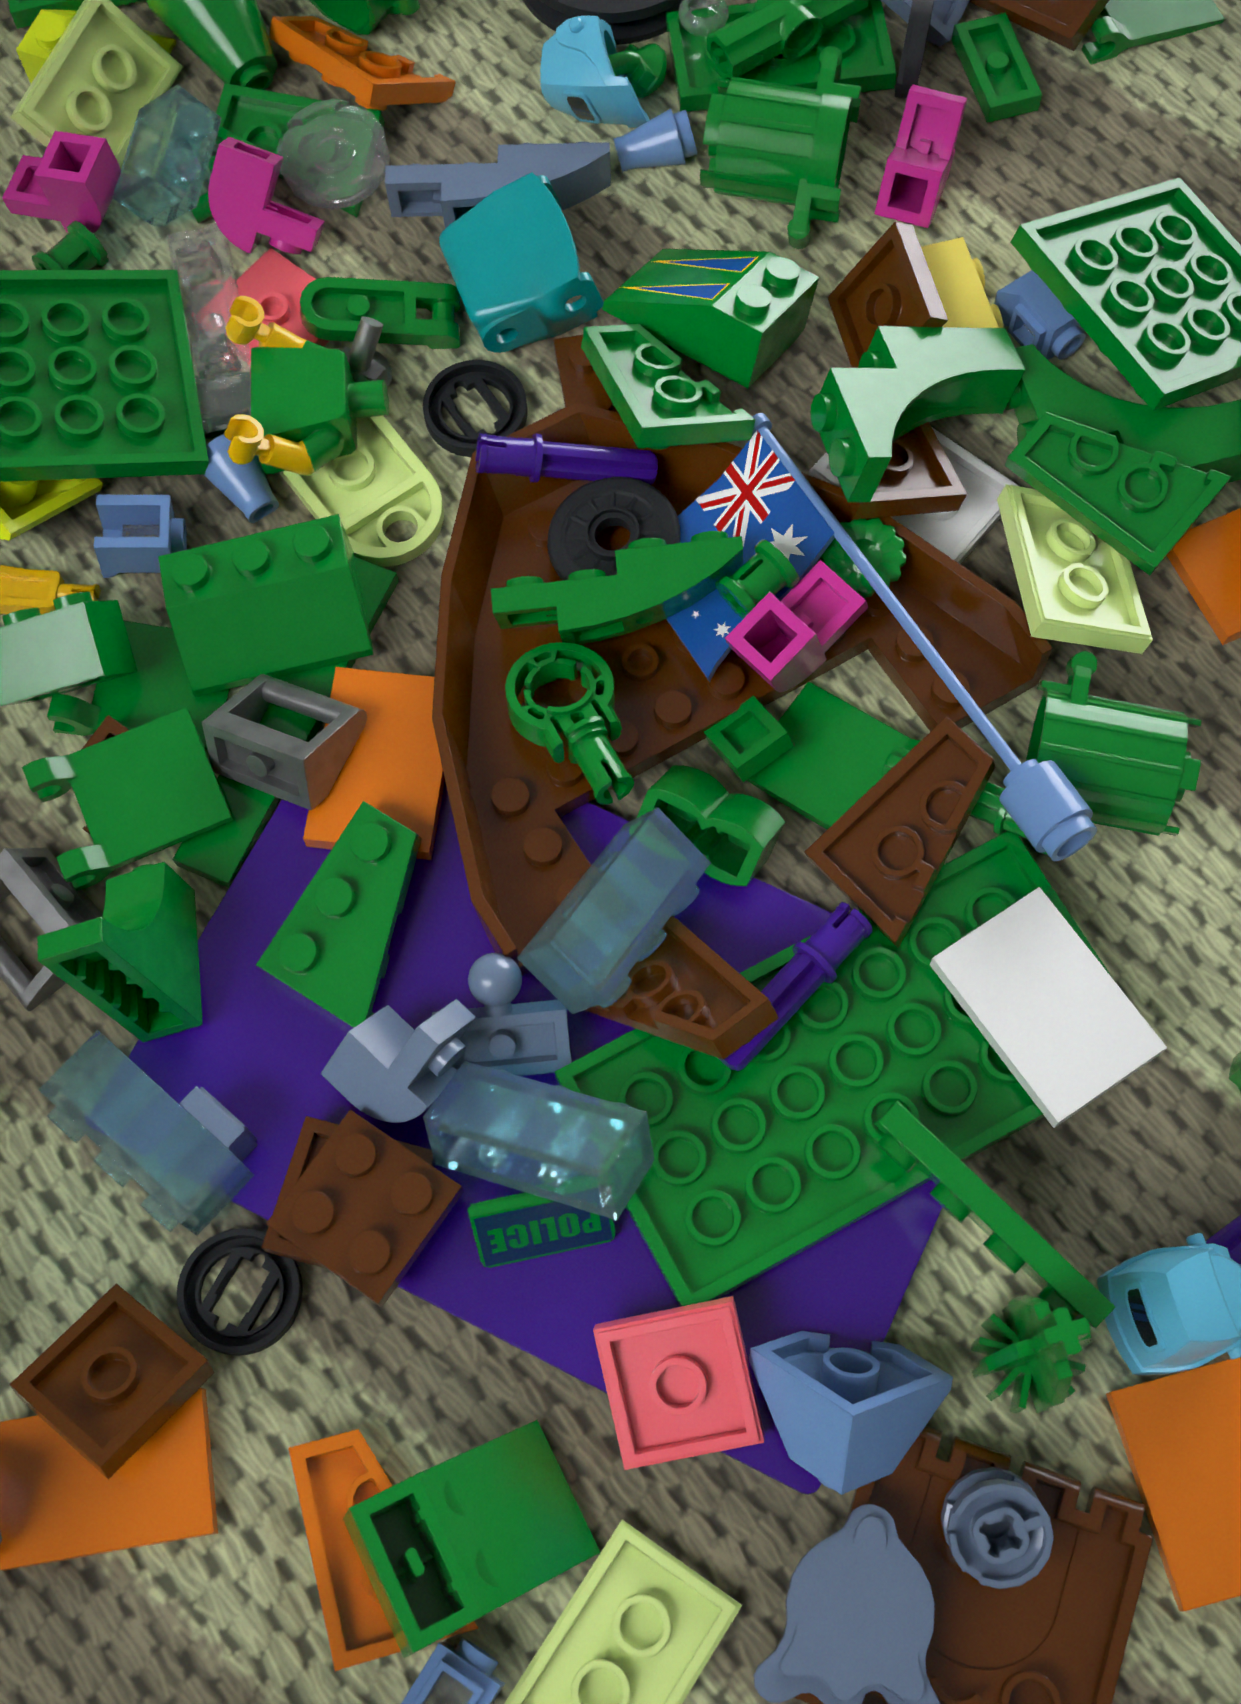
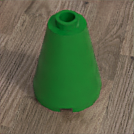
M146 0L150 10L224 83L266 90L271 85L273 75L277 69V60L257 0Z

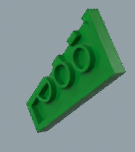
M899 1101L893 1103L874 1123L885 1134L877 1142L879 1147L907 1173L915 1165L919 1167L937 1185L929 1194L958 1222L962 1223L967 1217L972 1219L989 1236L983 1243L984 1247L1013 1274H1016L1020 1269L1025 1271L1042 1288L1036 1296L1039 1299L1048 1301L1051 1311L1061 1307H1068L1072 1321L1086 1317L1090 1326L1097 1328L1113 1311L1115 1306Z

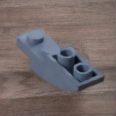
M610 142L498 145V163L468 162L464 164L386 166L385 187L391 216H443L446 229L448 225L463 216L493 191L531 172L536 176L544 175L548 177L563 211L611 186Z

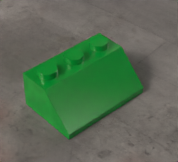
M339 514L158 556L166 610L189 684L195 697L247 685L260 674L277 678L374 655L355 556Z

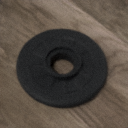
M629 477L598 479L579 487L560 504L549 526L547 544L553 568L563 581L568 580L569 574L585 569L603 570L606 576L617 575L615 550H605L597 544L600 533L611 526H622L631 533L627 544L620 549H628L629 543L643 538H660L665 540L666 544L680 543V524L672 504L655 487L641 480Z

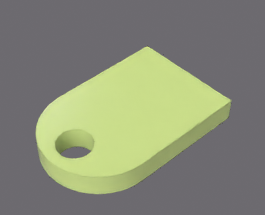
M384 416L357 419L358 448L352 454L334 459L311 475H300L290 471L279 472L315 519L339 514L354 556L380 567L400 565L415 559L434 543L441 531L444 520V505L440 488L432 474ZM399 520H407L417 526L415 535L404 542H394L385 536L386 529L392 523Z

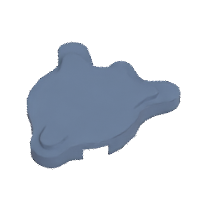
M870 1504L855 1508L840 1530L817 1543L800 1559L791 1575L785 1599L786 1624L783 1636L776 1649L757 1666L754 1673V1687L766 1701L781 1703L799 1694L811 1693L818 1697L823 1704H862L867 1693L877 1691L882 1694L887 1704H940L929 1682L925 1661L927 1649L934 1631L935 1603L931 1586L920 1564L898 1538L894 1520L885 1509Z

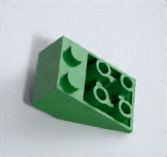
M538 1420L409 1477L350 1507L343 1518L403 1658L416 1653L601 1553Z

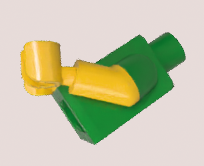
M239 296L234 300L229 310L232 316L226 325L228 338L235 344L240 345L248 344L255 339L259 341V347L251 348V416L244 414L233 416L224 433L225 437L231 441L228 448L231 460L234 463L243 465L252 462L255 455H257L265 475L282 471H290L300 475H311L334 459L352 454L358 448L357 419L389 415V399L385 380L355 382L345 352L339 349H329L303 339L274 322H271L268 326L263 324L264 310L251 297Z

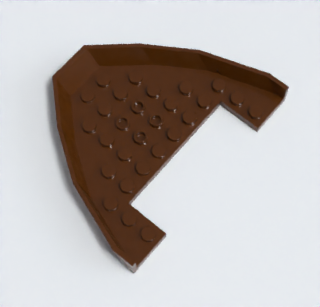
M578 402L506 436L532 439L533 434H541L543 441L651 451L657 456L658 461L656 479L651 486L659 490L669 500L677 516L721 477L743 449L728 442L670 446L661 450L650 448L638 449L618 412ZM475 451L471 456L441 574L432 721L472 904L494 952L512 958L519 966L523 976L621 921L620 908L560 819L562 816L594 800V791L579 765L571 763L568 759L565 747V761L561 763L554 762L546 747L536 745L518 733L512 725L508 714L505 683L511 667L523 654L535 647L548 643L562 642L558 632V623L500 629L493 615L491 588L506 587V582L512 578L537 576L541 577L544 583L563 581L556 573L549 558L547 544L549 526L560 504L573 491L592 481L540 476L538 483L530 482L527 476L502 473H476L477 461ZM802 472L839 523L851 522V502H847L842 488ZM879 517L878 519L881 520L883 525L894 526L896 536L904 540L902 552L906 555V563L900 568L901 576L899 580L890 582L889 589L982 712L986 715L1036 686L1041 679L1053 648L1046 639L1031 637L1026 614L1019 605L893 518ZM611 526L600 533L597 544L605 550H618L627 544L631 533L622 526ZM876 591L871 597H863L867 602L868 608L824 653L827 660L801 683L784 692H777L733 650L729 652L718 666L709 682L666 619L631 633L597 642L579 644L600 655L612 672L615 696L614 712L621 722L622 730L618 739L611 741L608 737V740L627 773L632 778L705 739L704 731L737 711L740 705L753 695L763 706H766L866 650L872 654L930 732L947 716L960 728L972 723L973 720ZM577 671L578 676L575 681L567 678H557L556 681L549 682L543 686L540 685L532 697L533 701L546 709L548 706L564 707L576 703L587 692V689L581 685L580 671ZM525 686L522 688L518 697V702L521 706H525L523 691L525 690Z

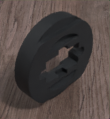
M934 0L912 1L895 90V97L907 99L911 86H918Z
M467 360L453 364L435 376L424 394L423 414L429 434L439 446L456 455L471 457L472 453L476 451L479 433L506 437L524 428L527 420V400L522 383L509 369L495 362ZM487 385L495 387L505 395L510 405L509 413L505 411ZM457 387H464L467 392L473 388L478 391L498 418V421L494 422L496 432L490 434L484 428L476 432L471 424L467 423L453 401L458 397L455 390ZM443 407H445L464 435L454 432L446 425L442 418Z
M231 1229L218 1233L199 1245L189 1256L182 1268L177 1285V1306L182 1322L188 1332L198 1342L216 1352L233 1356L260 1352L280 1340L290 1329L298 1315L303 1295V1282L296 1260L268 1253L261 1248L266 1235L264 1232L253 1229ZM230 1255L202 1302V1287L208 1272L218 1261ZM257 1255H264L265 1261L262 1268L270 1273L261 1286L262 1290L249 1312H246L238 1327L228 1323L224 1330L218 1331L216 1324L220 1317L213 1314L212 1311L231 1277H233L243 1258L253 1262ZM280 1281V1297L274 1312L261 1326L251 1330Z

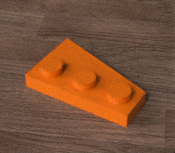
M272 16L269 33L271 40L289 51L288 56L292 60L304 65H310L322 74L321 79L332 86L344 88L354 95L355 102L366 109L385 111L388 105L444 103L453 96L455 80L442 74H436L434 77L418 76L413 73L415 62L400 55L389 56L380 52L367 51L368 40L316 16Z
M359 1429L289 1447L335 1671L401 1652L343 1521L350 1507L392 1487V1483ZM475 1621L467 1624L466 1626L454 1631L453 1633L441 1638L440 1640L460 1635L466 1632H470L479 1628Z

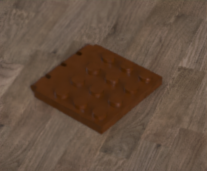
M926 1425L892 1474L855 1489L848 1516L855 1508L867 1504L880 1506L885 1509L894 1520L898 1538L920 1564L930 1583L935 1603L934 1631L927 1649L925 1661L929 1682L940 1704H1112L1153 1541L1152 1536L1139 1532L1144 1514V1504L1093 1486L1088 1497L1085 1512L1075 1509L1081 1487L1080 1480L1024 1461L1018 1476L1030 1485L1051 1520L1054 1539L1050 1557L1039 1574L1021 1586L998 1589L981 1585L976 1578L966 1571H962L951 1553L944 1537L941 1522L945 1496L954 1483L973 1470L994 1467L1009 1471L1011 1455L955 1436L946 1462L936 1458L942 1431ZM871 1691L865 1695L862 1704H887L881 1693ZM802 1693L794 1697L809 1704H823L818 1697L811 1693Z

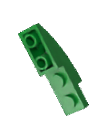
M707 531L692 536L691 542L666 544V541L660 538L638 539L629 543L628 549L615 550L617 575L606 576L603 570L585 569L569 574L568 580L544 583L543 579L537 576L512 578L506 582V587L491 588L493 615L500 629L558 623V632L562 642L574 644L597 642L631 633L660 622L692 606L716 590L715 582L722 576L730 577L743 565L742 536L728 538V533Z

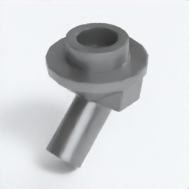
M361 317L352 347H345L342 351L346 353L355 382L384 379L388 388L392 380L391 366L387 358L375 351L383 324L369 317Z

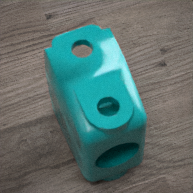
M531 172L493 191L463 216L448 225L439 237L440 248L467 314L478 331L483 346L490 352H507L526 344L560 336L598 317L597 311L603 307V299L591 274L580 272L576 245L561 210V203L548 177L544 175L536 176ZM581 296L573 303H566L572 297Z

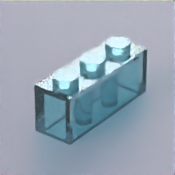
M657 807L621 827L517 959L572 1014L598 1004L602 1008H606L616 1002L629 988L632 979L627 974L635 963L650 956L666 938V932L662 927L668 919L686 909L697 897L700 889L695 883L711 862Z
M99 1030L39 1088V1091L56 1106L47 1117L75 1143L86 1134L97 1144L102 1151L93 1160L122 1187L133 1178L149 1194L140 1205L169 1232L180 1223L198 1236L254 1176L235 1155Z
M467 1061L462 1064L423 1116L436 1165L614 1220H618L655 1161L646 1111L635 1109L624 1103L610 1102L574 1092L563 1086H553L517 1076L503 1069H492Z

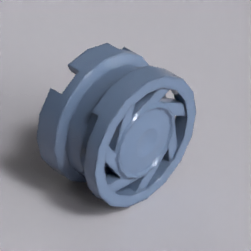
M994 1467L978 1469L958 1479L945 1496L941 1512L943 1533L952 1555L963 1572L966 1571L976 1578L981 1585L998 1589L1021 1586L1039 1574L1050 1557L1054 1537L1050 1517L1026 1481L1011 1471Z

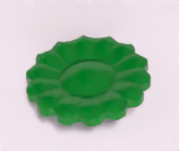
M878 518L840 522L886 585L889 587L890 582L898 581L901 576L900 568L906 563V555L902 552L904 540L896 536L894 526L883 525ZM835 538L821 555L820 559L863 597H871L875 590Z

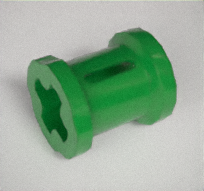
M73 221L67 226L68 234L46 253L38 251L32 256V261L37 270H91L95 265L103 267L109 262L107 251L101 242L78 221Z
M764 539L755 545L754 550L756 554L730 577L722 576L715 582L716 589L722 598L742 619L769 592L775 596L784 587L792 589L800 581L799 575L790 561L772 543Z

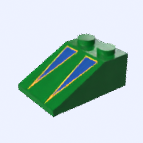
M663 248L604 300L602 310L627 324H640L662 343L748 389L797 340L805 329L819 277L799 267L793 260L780 257L769 251Z

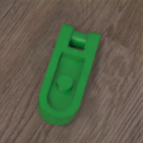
M324 277L317 278L308 283L301 294V322L310 334L319 339L353 342L361 317H369L383 324L378 343L425 345L430 349H456L461 345V329L455 323V313L460 309V294L457 287L452 284ZM416 308L430 311L432 319H416Z

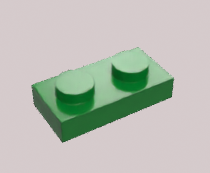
M1006 13L955 24L951 41L986 122L989 123L1038 111L1042 93Z

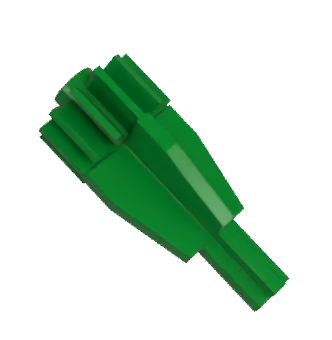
M1030 1295L1013 1298L1002 1310L1007 1325L994 1313L982 1323L981 1326L997 1341L979 1337L972 1343L971 1351L988 1355L979 1361L980 1365L972 1373L974 1378L1003 1370L1005 1375L986 1397L990 1401L996 1399L1015 1381L1009 1412L1017 1414L1026 1409L1029 1392L1036 1412H1044L1064 1403L1065 1398L1071 1396L1076 1391L1070 1385L1072 1378L1085 1372L1086 1364L1068 1359L1082 1351V1347L1093 1342L1090 1334V1324L1086 1317L1072 1321L1068 1307H1061L1051 1312L1046 1300Z

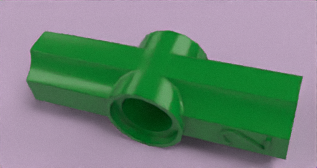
M757 0L753 11L708 34L706 49L712 59L714 69L723 80L739 77L781 53L789 60L803 57L818 43L824 30L867 8L869 0Z

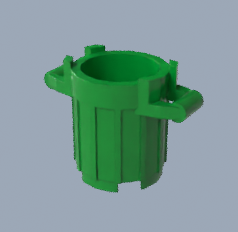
M828 46L820 53V75L817 89L732 77L731 81L717 79L718 94H711L707 112L703 144L709 145L708 157L710 162L708 170H700V186L702 188L714 189L716 194L795 206L793 219L788 224V242L795 249H803L809 245L811 219L838 223L841 212L839 210L841 196L839 184L850 122H858L861 103L859 96L862 86L837 83L842 75V54L834 46Z

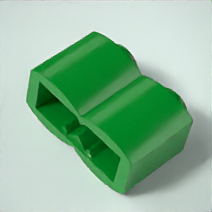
M673 765L648 789L633 829L646 843L659 851L673 856L690 857L695 865L710 877L729 885L747 886L769 859L785 821L775 809L755 797L737 793L729 794L719 781L706 772L690 766Z

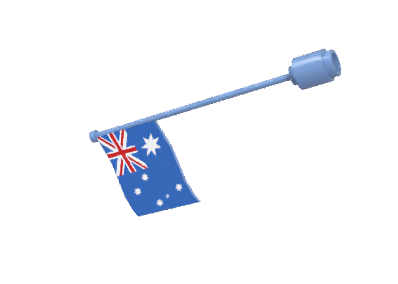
M764 413L753 415L752 417L756 420L752 438L721 477L677 516L680 524V543L691 542L692 536L707 531H723L728 533V538L742 536L744 565L756 554L754 550L755 545L764 539L772 543L784 554L795 568L801 581L836 538L1009 768L1010 772L1003 781L1006 788L1001 793L999 801L1037 852H1046L1052 861H1059L1083 848L1097 832L1096 826L1090 820L1093 815L1091 808L1054 761L1048 760L1038 763L1036 759H1030L1023 763L1020 762L770 432L772 423ZM784 587L775 597L781 601L792 589ZM717 589L692 606L666 618L710 682L718 666L732 650L725 637L743 619L732 610Z

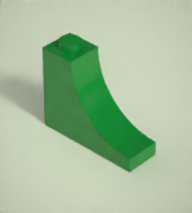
M165 862L141 865L133 869L132 872L107 879L105 905L101 917L37 936L38 962L142 1042L203 1025L195 890Z

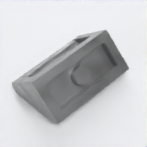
M260 674L202 721L210 763L215 773L312 811L328 796L366 724L367 714L363 709L274 677ZM270 703L329 725L311 741L307 742L259 723Z
M4 848L0 853V902L12 893L45 934L103 915L83 890L76 891L72 882L67 883L65 881L57 859L48 848ZM0 936V977L27 1011H32L66 984V982L45 966L34 978Z

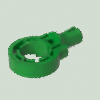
M568 642L544 644L523 654L511 667L505 683L508 714L514 728L528 741L546 747L556 763L565 761V747L568 759L571 763L579 765L594 791L593 794L598 803H613V798L607 789L610 786L618 800L623 799L633 789L635 782L632 776L627 773L608 740V737L611 741L618 739L621 735L622 726L614 712V680L606 661L593 650ZM577 671H580L581 685L587 689V692L576 703L564 707L548 706L546 709L533 701L532 697L540 685L543 686L549 682L556 681L557 678H567L575 681L578 676ZM525 686V690H523L525 706H521L518 702V697Z

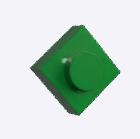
M754 695L742 703L737 711L704 731L709 745L743 783L794 747L788 732Z

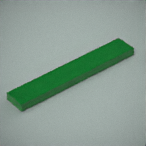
M355 557L369 632L371 634L399 580L396 572ZM357 659L281 676L276 679L330 698L336 667L352 668ZM270 703L259 724L309 742L316 736L323 722ZM219 775L217 780L234 820L183 841L172 860L180 868L229 888L271 819L281 798Z

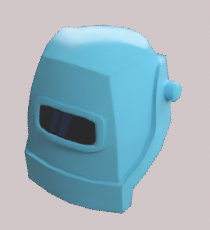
M576 16L565 20L556 28V33L543 44L540 67L541 91L551 107L571 115L579 121L596 124L627 125L629 128H637L650 120L647 113L640 106L628 78L625 77V74L621 76H615L608 55L617 53L611 26L608 23L600 20L598 16Z
M1197 1233L1186 1238L1188 1246L1149 1250L1125 1260L1097 1278L1098 1290L1115 1306L1113 1311L1105 1318L1107 1328L1118 1352L1132 1374H1171L1196 1369L1226 1352L1232 1360L1241 1357V1265L1230 1258L1226 1247L1214 1243L1206 1244L1203 1234Z

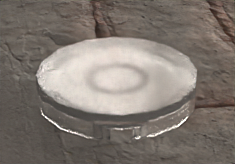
M340 99L314 102L294 114L287 123L288 130L284 134L283 140L280 137L277 154L283 157L280 168L283 178L294 195L311 206L331 210L354 206L371 196L385 179V169L390 161L387 138L384 129L374 114L364 107L361 110L358 107L350 106L348 101Z

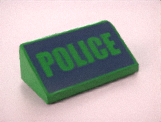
M601 1176L473 1203L471 1207H468L480 1261L487 1268L603 1244L615 1239L616 1233L605 1178L601 1179Z

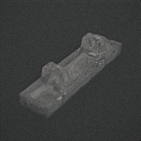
M213 223L197 230L167 235L173 270L178 271L202 423L206 433L227 428L230 419L235 415L244 414L251 416V355L249 344H235L228 338L226 333V325L232 316L229 310L234 300L239 297L229 240L223 235L217 224Z

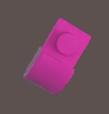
M917 85L911 86L896 146L887 158L874 212L875 215L929 228L951 169L956 151L954 148L967 98Z
M54 131L42 158L22 155L2 199L12 214L60 221L66 232L69 224L73 221H78L89 231L95 233L100 228L121 182V169L106 138Z
M228 137L218 146L208 188L210 210L220 231L232 244L250 254L259 245L262 234L269 236V244L281 251L300 255L302 249L312 252L318 244L325 221L272 201L283 157Z
M820 560L781 601L769 592L725 637V640L730 648L777 692H784L801 683L827 660L824 653L863 614L868 605L863 597Z

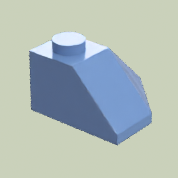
M799 1331L752 1347L750 1349L749 1362L789 1458L818 1478L824 1486L835 1490L841 1495L892 1474L952 1387L953 1376L899 1344L872 1341L870 1353H866L853 1348H830V1335Z

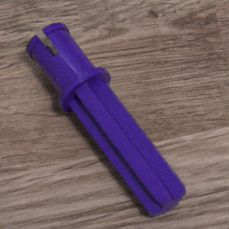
M479 433L477 439L476 473H502L527 476L530 482L538 483L540 476L586 481L610 477H629L650 485L654 484L657 475V456L647 450L543 441L541 434H533L531 439Z
M841 902L823 925L805 943L798 941L792 947L795 955L761 991L769 998L779 1019L724 1060L718 1058L724 1065L732 1070H743L823 982L831 984L837 979L835 970L873 932L869 921L858 910L854 908L849 915L850 905Z

